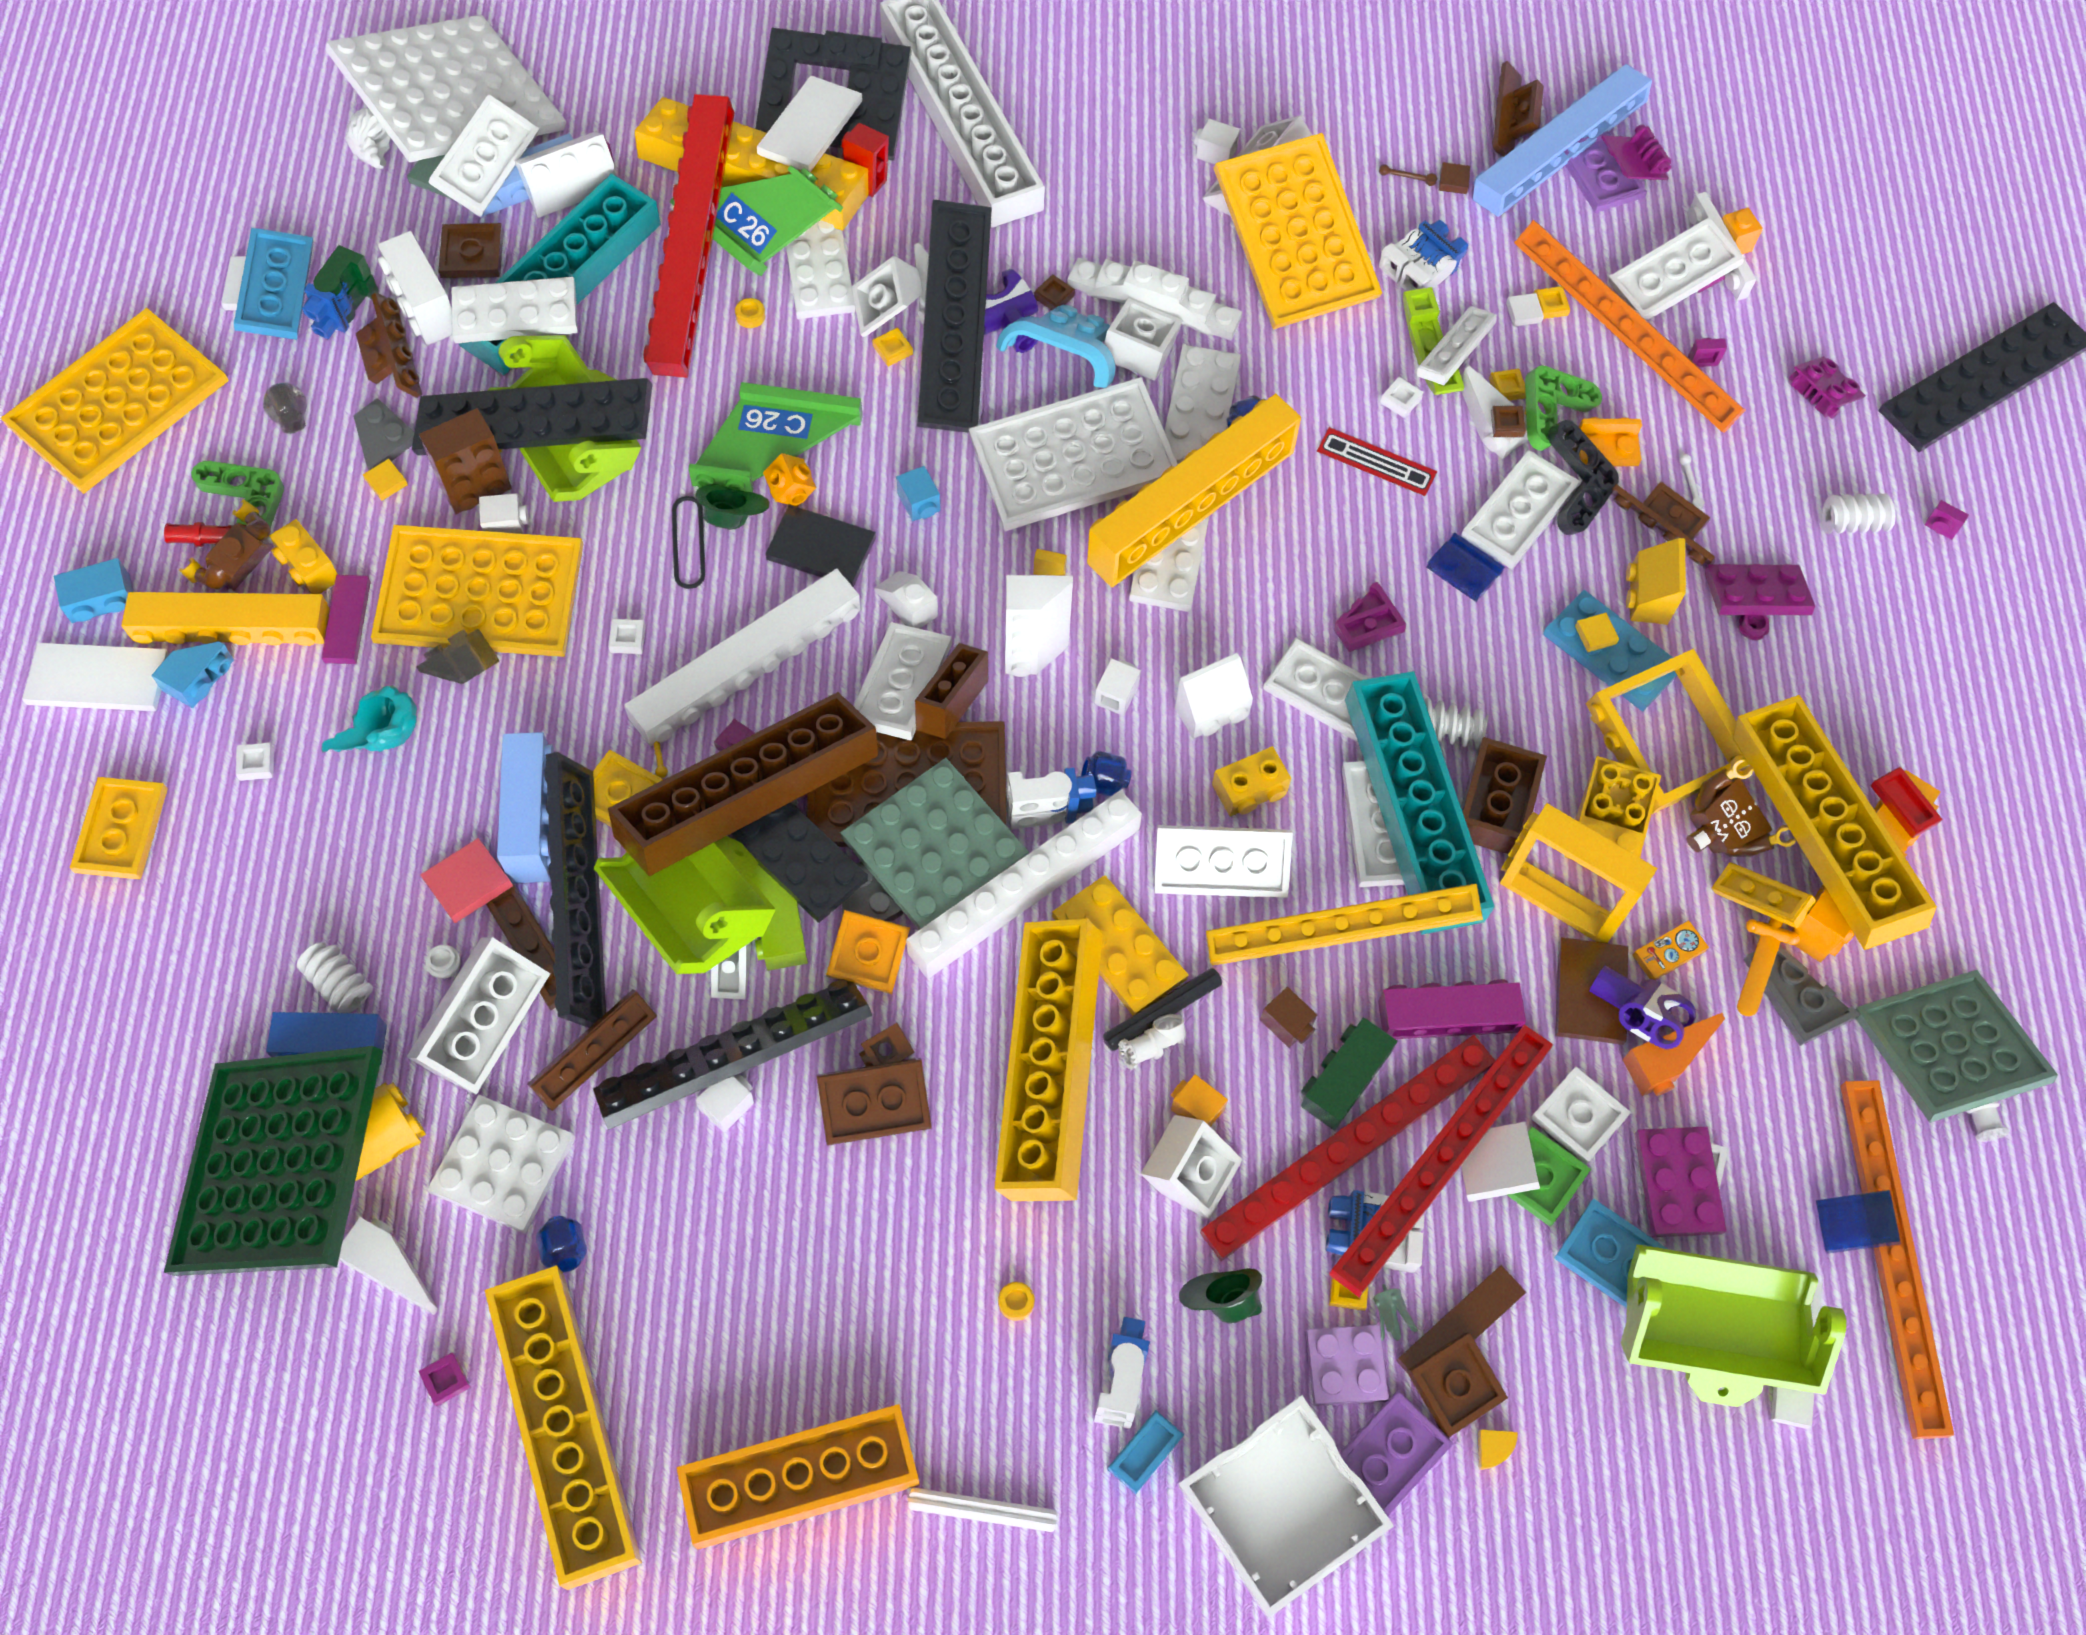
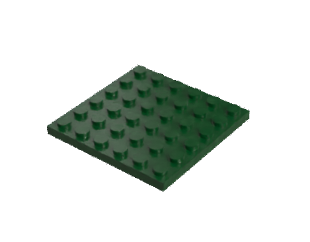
M375 1046L215 1063L164 1273L173 1276L337 1268L383 1050Z

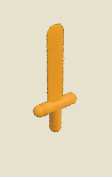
M1771 917L1769 923L1750 919L1745 925L1749 932L1760 935L1737 1003V1010L1744 1016H1753L1758 1011L1780 943L1797 945L1800 942V935L1798 933L1782 928L1783 922Z

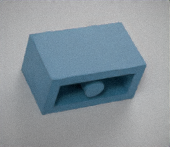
M118 558L53 576L59 606L71 623L88 621L93 617L111 612H120L125 609L128 592H133L130 575Z

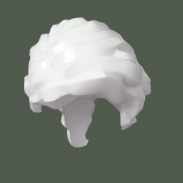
M362 108L350 117L346 134L347 144L352 150L353 155H356L362 162L370 164L371 167L383 169L387 162L384 154L390 149L389 142L391 137L370 109Z

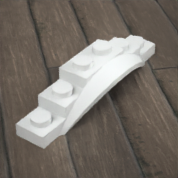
M1078 258L1067 282L1072 288L1085 292L1088 296L1125 304L1129 297L1182 319L1183 325L1203 334L1216 335L1231 341L1241 321L1243 312L1216 303L1215 294L1188 286L1189 278L1135 260L1130 267L1105 259L1104 264L1100 265Z

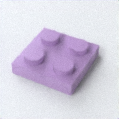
M1379 1325L1306 1330L1313 1406L1388 1401Z

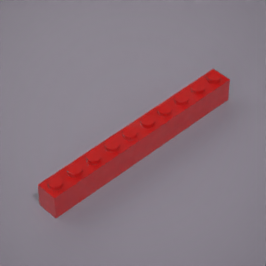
M694 94L693 104L687 110L689 126L688 131L683 133L682 144L684 153L683 158L678 160L679 181L673 187V200L675 203L673 210H670L668 214L669 236L665 237L663 242L665 258L664 263L660 264L658 269L659 291L654 293V318H650L648 324L650 340L649 345H645L643 352L644 362L647 363L653 375L688 378L735 114L729 96Z

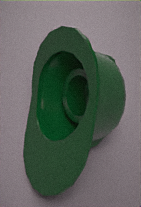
M720 485L702 486L697 489L695 494L697 501L703 506L704 520L715 527L729 530L740 528L746 523L748 516L763 513L770 506L769 500L761 494L734 490Z
M1252 1268L1203 1274L1183 1285L1179 1292V1301L1184 1307L1191 1310H1211L1222 1322L1229 1324L1237 1323L1248 1317L1259 1315L1262 1312V1304L1258 1293L1262 1283V1274Z

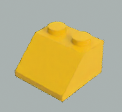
M1677 538L1638 551L1633 563H1628L1626 581L1630 582V589L1626 596V608H1630V621L1668 625L1686 593L1685 538Z

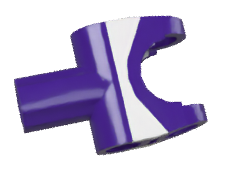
M1010 268L1002 272V281L1005 286L1004 291L994 295L986 294L984 335L1000 328L1003 331L1016 320L1038 313V305L1034 294L1014 269ZM1018 335L1013 348L1016 352L1025 353L1031 350L1038 340L1025 335Z
M1606 965L1602 968L1589 990L1591 993L1620 1009L1619 1020L1627 1030L1664 1049L1677 1047L1683 1040L1685 1034L1684 1027L1692 1025L1697 1016L1694 1005L1688 999L1654 979H1646L1637 984ZM1673 1007L1684 1008L1689 1014V1020L1680 1022L1672 1015L1671 1009ZM1664 1025L1670 1029H1675L1677 1038L1674 1040L1662 1038L1658 1028Z

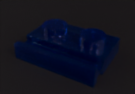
M1455 532L1433 555L1426 566L1430 571L1476 603L1493 585L1498 576H1501L1505 568Z
M1890 1190L1816 1200L1824 1247L1827 1254L1901 1244Z

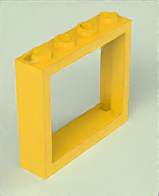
M1694 649L1595 693L1585 703L1592 715L1590 719L1598 725L1603 734L1606 747L1614 753L1618 762L1651 772L1611 699L1670 672H1676L1729 764L1665 794L1659 785L1652 814L1699 793L1703 782L1724 768L1729 770L1734 757L1744 756L1733 739L1737 721ZM1745 758V761L1740 763L1736 769L1743 771L1750 764Z
M1546 803L1540 814L1538 815L1533 812L1523 826V830L1500 869L1505 872L1500 884L1595 942L1608 943L1638 901L1658 868ZM1537 839L1624 890V893L1611 912L1526 862L1525 860Z

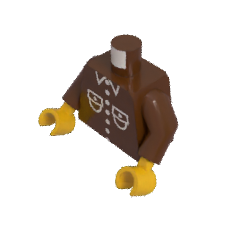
M243 499L241 501L243 503L238 511L233 510L232 514L247 525L236 523L205 557L207 569L203 568L194 558H190L188 560L190 564L183 569L180 568L179 571L191 583L199 582L215 590L226 585L235 591L274 547L266 540L271 533V528L258 514L259 510Z
M1744 756L1734 757L1729 770L1724 768L1702 783L1695 801L1696 808L1690 813V819L1697 830L1686 838L1688 845L1695 852L1699 853L1708 846L1714 854L1724 852L1729 857H1751L1774 849L1775 844L1779 843L1781 846L1789 847L1796 842L1795 838L1789 841L1780 839L1781 832L1790 830L1787 825L1780 826L1776 830V834H1769L1773 830L1741 780L1751 776L1753 773L1752 765L1743 771L1736 769L1740 763L1745 761Z

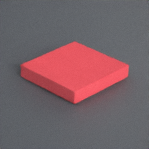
M479 838L420 874L454 923H457L513 887L510 879Z

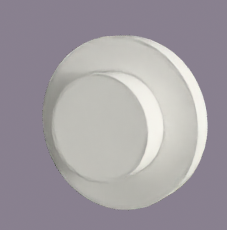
M439 945L429 951L425 965L433 977L445 979L453 976L459 970L461 957L452 946Z

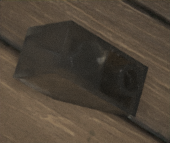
M479 628L469 634L463 629L447 639L451 645L445 649L438 645L423 654L426 661L416 666V668L421 673L464 684L494 666L500 660Z

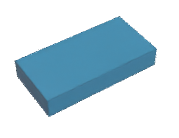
M1155 1410L1109 1465L1107 1470L1134 1494H1137L1183 1438L1184 1434Z

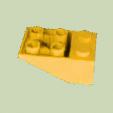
M1596 756L1575 820L1640 858L1661 775Z

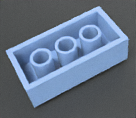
M544 732L503 734L497 857L512 884L551 882L548 870L551 863L550 846L547 841L549 819L546 811V800L548 797L544 770L546 768V754L553 753L554 747L552 744L548 745Z

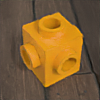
M781 453L763 472L775 502L798 507L816 489L811 471L802 458Z

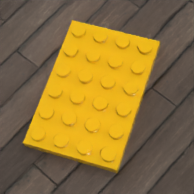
M1323 133L1215 164L1213 169L1273 330L1373 300L1382 295L1381 287Z
M145 308L1 417V420L73 486L85 494L229 380L222 370L152 311Z
M393 525L371 639L376 644L565 657L584 545L582 538Z

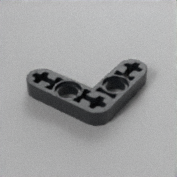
M1564 420L1550 427L1548 438L1552 447L1583 480L1557 516L1559 529L1565 535L1570 536L1587 529L1613 493V486L1615 484L1618 485L1619 476L1615 467L1573 421ZM1580 450L1587 454V465L1580 460ZM1585 492L1589 493L1592 497L1591 507L1586 505L1584 501ZM1580 513L1579 515H1576L1575 518L1572 517V515Z

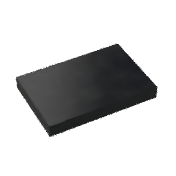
M789 504L765 553L766 560L818 577H824L833 570L838 569L851 586L854 587L875 542L876 532Z

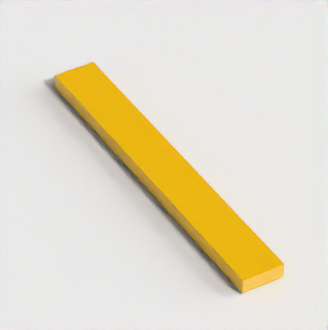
M1477 884L1206 930L1210 963L1214 966L1483 920Z

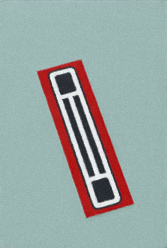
M1331 427L1328 428L1316 451L1423 496H1426L1438 472Z

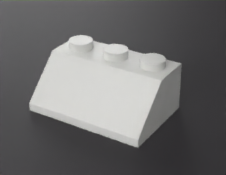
M597 131L515 161L537 218L580 203L611 173L616 176L614 163L604 136Z

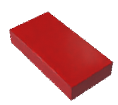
M1901 766L1874 780L1870 785L1912 839L1938 825L1943 820Z

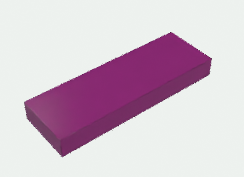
M336 575L322 652L324 663L357 664L371 584L368 576Z

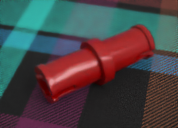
M195 522L194 525L166 523L164 539L167 544L192 543L196 547H204L205 544H217L231 529L232 525H205L204 522Z

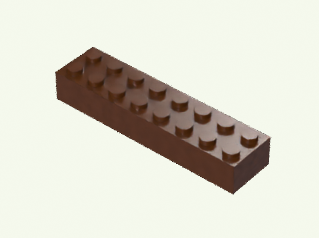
M836 692L609 807L608 812L613 836L650 877L878 756L876 727L839 692Z

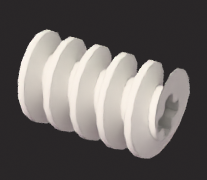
M1879 493L1877 495L1855 494L1853 496L1850 494H1843L1842 496L1830 495L1823 505L1821 515L1822 529L1827 534H1831L1833 529H1835L1836 533H1843L1845 529L1849 533H1855L1857 528L1862 533H1866L1869 528L1872 532H1879L1881 527L1885 532H1889L1895 523L1894 504L1891 497L1886 493Z
M1425 698L1424 701L1438 742H1441L1445 734L1449 735L1450 745H1453L1457 738L1461 737L1462 747L1466 748L1470 740H1474L1475 750L1478 749L1482 738L1486 734L1488 714L1484 719L1482 709H1476L1471 717L1469 706H1464L1458 714L1455 703L1450 704L1447 711H1445L1443 701H1438L1435 707L1432 708L1431 699Z
M325 942L311 945L299 957L296 967L301 973L305 974V978L310 983H313V987L317 992L321 993L326 1002H329V1006L338 1013H352L372 993V985L364 983L365 977L361 973H356L357 968L354 964H347L349 959L345 954L339 955L340 949L337 945L326 947Z

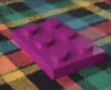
M1707 565L1705 577L1718 615L1813 614L1815 603L1800 565Z
M1708 1126L1638 1129L1634 1135L1652 1238L1720 1235L1725 1233L1727 1230Z

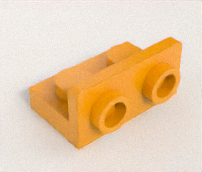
M1591 417L1581 420L1579 428L1613 466H1639L1642 460L1638 433L1642 427L1641 419H1630L1627 417L1600 419L1598 417ZM1580 450V460L1587 465V454Z

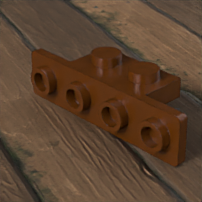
M1508 61L1502 63L1494 138L1492 140L1495 152L1502 157H1505L1514 150L1516 139L1540 128L1544 85L1538 79L1521 87L1522 76Z
M375 292L371 297L377 317L356 332L367 378L369 381L378 384L393 373L396 387L418 398L422 395L419 385L420 379L415 371L412 360L413 354L407 343L406 330L402 325L399 314L400 308L393 299L386 298L380 293Z
M1661 481L1643 503L1619 485L1615 484L1613 486L1612 492L1615 496L1613 501L1626 511L1631 508L1640 514L1638 517L1639 521L1650 529L1656 526L1663 531L1662 537L1667 542L1677 538H1685V548L1689 551L1687 555L1697 564L1702 566L1704 563L1707 565L1715 563V556L1694 541L1711 517Z

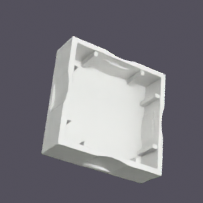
M1302 1395L1259 1425L1249 1437L1232 1449L1220 1453L1179 1483L1180 1490L1267 1619L1394 1527L1361 1478L1346 1465L1337 1450L1333 1438Z

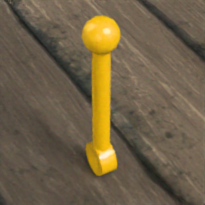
M655 741L654 750L657 761L655 774L660 778H665L668 775V769L663 764L660 742Z

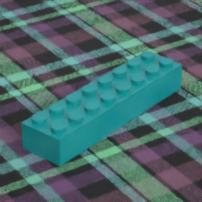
M611 173L495 283L574 277L577 306L661 225L656 201ZM506 339L458 343L460 347L502 375H505L512 369L506 366L499 356V347Z
M1411 671L1352 682L1345 698V703L1407 894L1413 895L1477 884L1483 920L1420 930V934H1429L1485 923L1495 905L1415 672Z

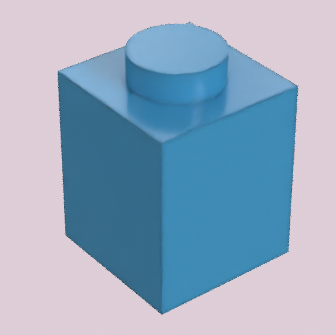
M925 466L896 476L897 494L912 522L921 518H929L940 511V493Z

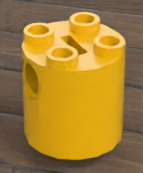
M385 1082L375 1088L356 1181L390 1162L406 1150L420 1144V1138L426 1135L418 1119L412 1113L406 1114L403 1108L409 1104L394 1082L389 1085Z

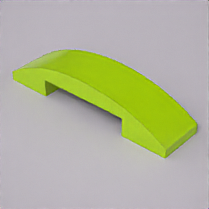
M1432 287L1403 292L1408 331L1418 365L1424 361L1443 338L1438 322L1440 310ZM1459 369L1455 371L1445 385L1425 379L1434 395L1463 391L1465 388Z

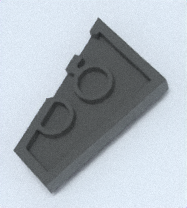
M1779 946L1764 992L1799 1046L1845 1025L1861 1015L1852 1006L1848 1008L1834 996L1836 994L1835 991L1827 985L1823 987L1808 974V969L1783 947ZM1755 951L1743 959L1748 968H1750Z

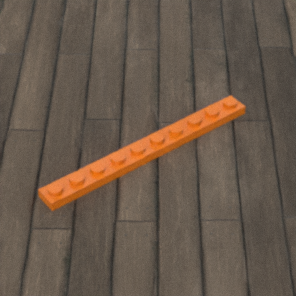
M1533 220L1514 242L1721 432L1725 433L1746 411L1744 407L1537 221Z
M1845 1081L1840 1087L1912 1439L1950 1438L1954 1436L1880 1081Z

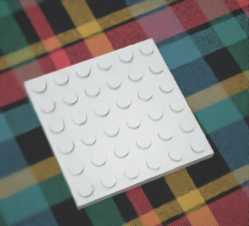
M483 15L326 41V52L409 162L446 155L488 94L540 128L536 136L565 130L566 120Z

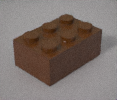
M478 408L419 434L439 486L455 515L473 509L479 504V497L503 495L506 491L512 489L495 438Z
M1482 738L1474 756L1461 804L1473 844L1505 854L1510 853L1515 841L1523 830V826L1533 813L1547 755L1490 738Z

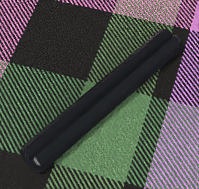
M1214 968L1208 969L1105 1032L1103 1039L1106 1046L1111 1051L1117 1050L1121 1040L1126 1039L1130 1041L1137 1038L1144 1031L1153 1028V1022L1160 1016L1176 1014L1222 985L1220 974Z

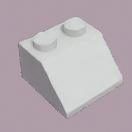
M892 256L852 286L860 334L866 337L923 294L917 268Z
M1128 297L1109 327L1104 344L1112 353L1115 365L1155 381L1168 358L1183 320Z
M1239 654L1230 655L1180 678L1175 710L1193 739L1201 735L1210 736L1217 732L1221 726L1230 722L1233 724L1239 723L1250 713L1253 698Z
M1174 1115L1143 1168L1141 1175L1161 1194L1203 1218L1210 1219L1243 1159L1205 1121Z

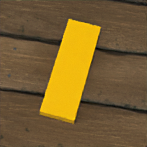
M1732 862L1728 863L1711 887L1714 893L1797 929L1816 903L1815 898L1808 893Z

